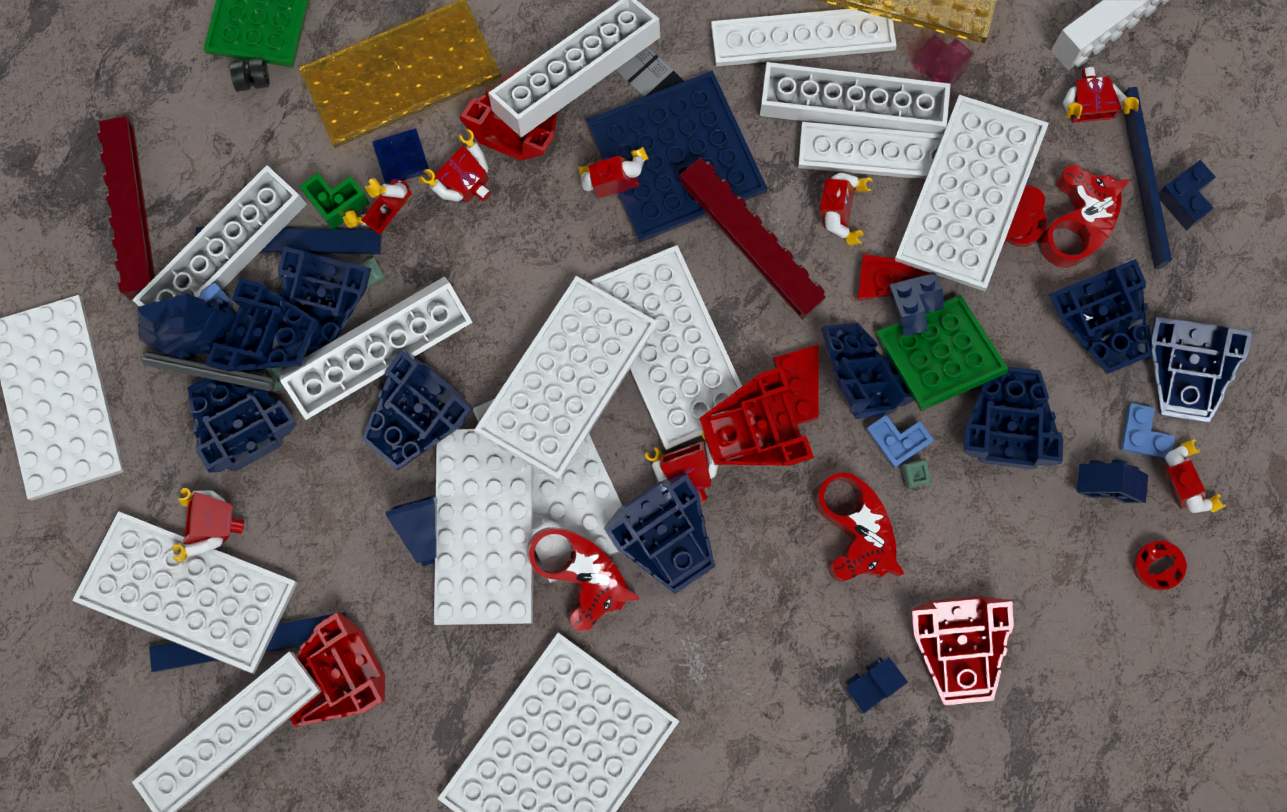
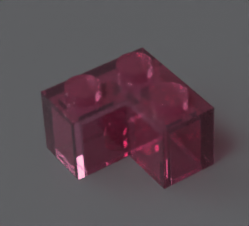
M934 34L916 52L912 63H914L918 71L929 76L932 82L951 84V87L965 73L973 52L958 39L947 45Z

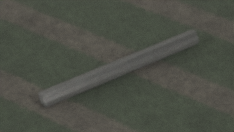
M147 351L141 357L143 365L266 391H272L275 386L274 378L245 371L228 372L208 367L205 363Z

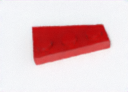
M863 254L857 301L891 296L890 284L932 273L897 262L894 258Z
M819 344L774 357L775 368L782 367L790 388L786 394L797 425L817 420L819 417Z

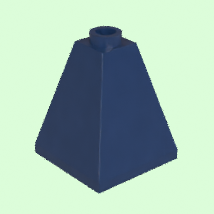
M436 495L390 507L385 512L386 516L417 563L421 562V566L435 563V558L437 557Z

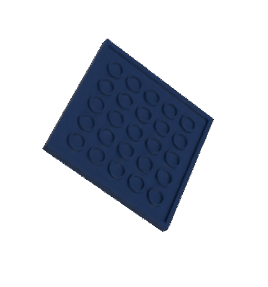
M713 70L586 120L603 160L620 156L632 162V150L636 151L644 147L648 159L644 161L642 171L637 176L639 187L618 193L639 243L708 216L678 182L679 175L700 157L704 162H710L716 170L715 174L720 179L724 178L731 186V192L735 196H740L744 201L767 192L768 188Z

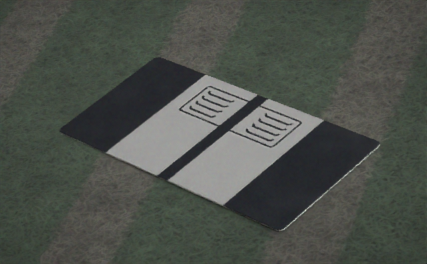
M646 47L616 69L644 97L684 82L649 47Z

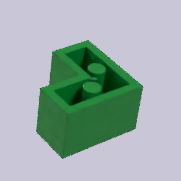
M319 173L299 186L306 198L331 229H335L344 222L343 217L346 216V212L354 210L357 213L369 204L365 193L351 176L334 189L329 187Z

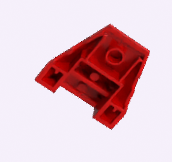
M521 66L512 73H510L508 76L501 80L500 84H502L504 81H506L514 74L522 70L524 67ZM490 87L486 90V94L479 99L474 98L460 115V120L467 129L473 132L475 139L480 144L523 161L544 155L554 139L558 112L523 137H520L492 111L488 93L495 88Z
M782 367L759 373L699 418L714 465L792 466L814 458L807 436H801L786 392L790 388Z
M976 596L929 601L912 609L913 635L943 705L994 701L1001 675L1000 668L1003 657L1006 656L1008 649L1006 647L1014 627L1012 601Z
M336 612L319 623L307 642L301 645L296 657L322 691L290 717L294 727L363 714L385 701V674L363 631L340 612Z

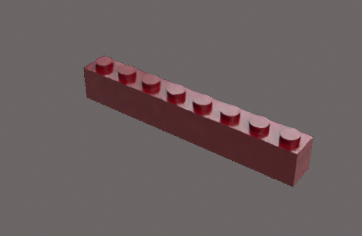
M122 116L99 121L100 130L97 131V135L103 151H100V157L106 172H103V179L106 186H108L106 201L108 206L111 207L109 223L114 230L112 245L117 252V258L114 261L115 267L120 274V280L117 281L118 289L129 300H133L155 278L135 129L128 117Z
M700 157L679 175L678 182L803 320L825 300L824 289L817 282L813 283L810 280L808 271L802 265L798 266L792 260L794 258L792 253L777 243L778 239L775 234L770 230L766 231L761 225L762 221L755 213L751 214L746 208L745 201L740 196H735L731 192L729 183L724 178L720 179L715 174L716 170L713 165L708 161L704 162Z

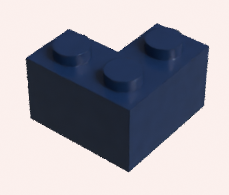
M1201 160L1165 185L1159 192L1162 204L1186 231L1214 209L1200 192L1216 176Z
M933 273L890 284L892 306L904 337L928 331L926 313L944 309L943 289L937 274Z
M1119 459L1112 460V463L1090 460L1089 464H1079L1077 493L1088 498H1113L1122 503H1146L1148 474L1140 471L1139 467L1130 466L1127 464V461Z
M881 657L875 659L865 667L867 669L866 673L861 676L856 673L845 681L848 686L843 690L860 714L865 713L881 700L888 698L908 683L890 657L884 660Z

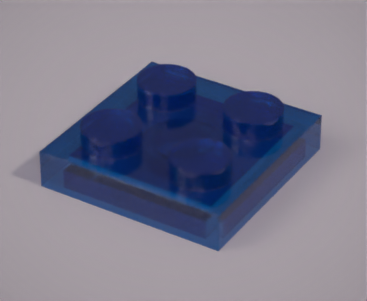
M416 128L372 141L385 184H390L393 179L404 181L427 174L423 170L429 169Z

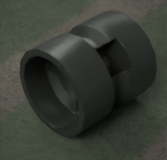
M264 58L250 59L249 63H246L244 60L230 62V74L236 92L250 90L251 86H254L255 89L269 87V73Z

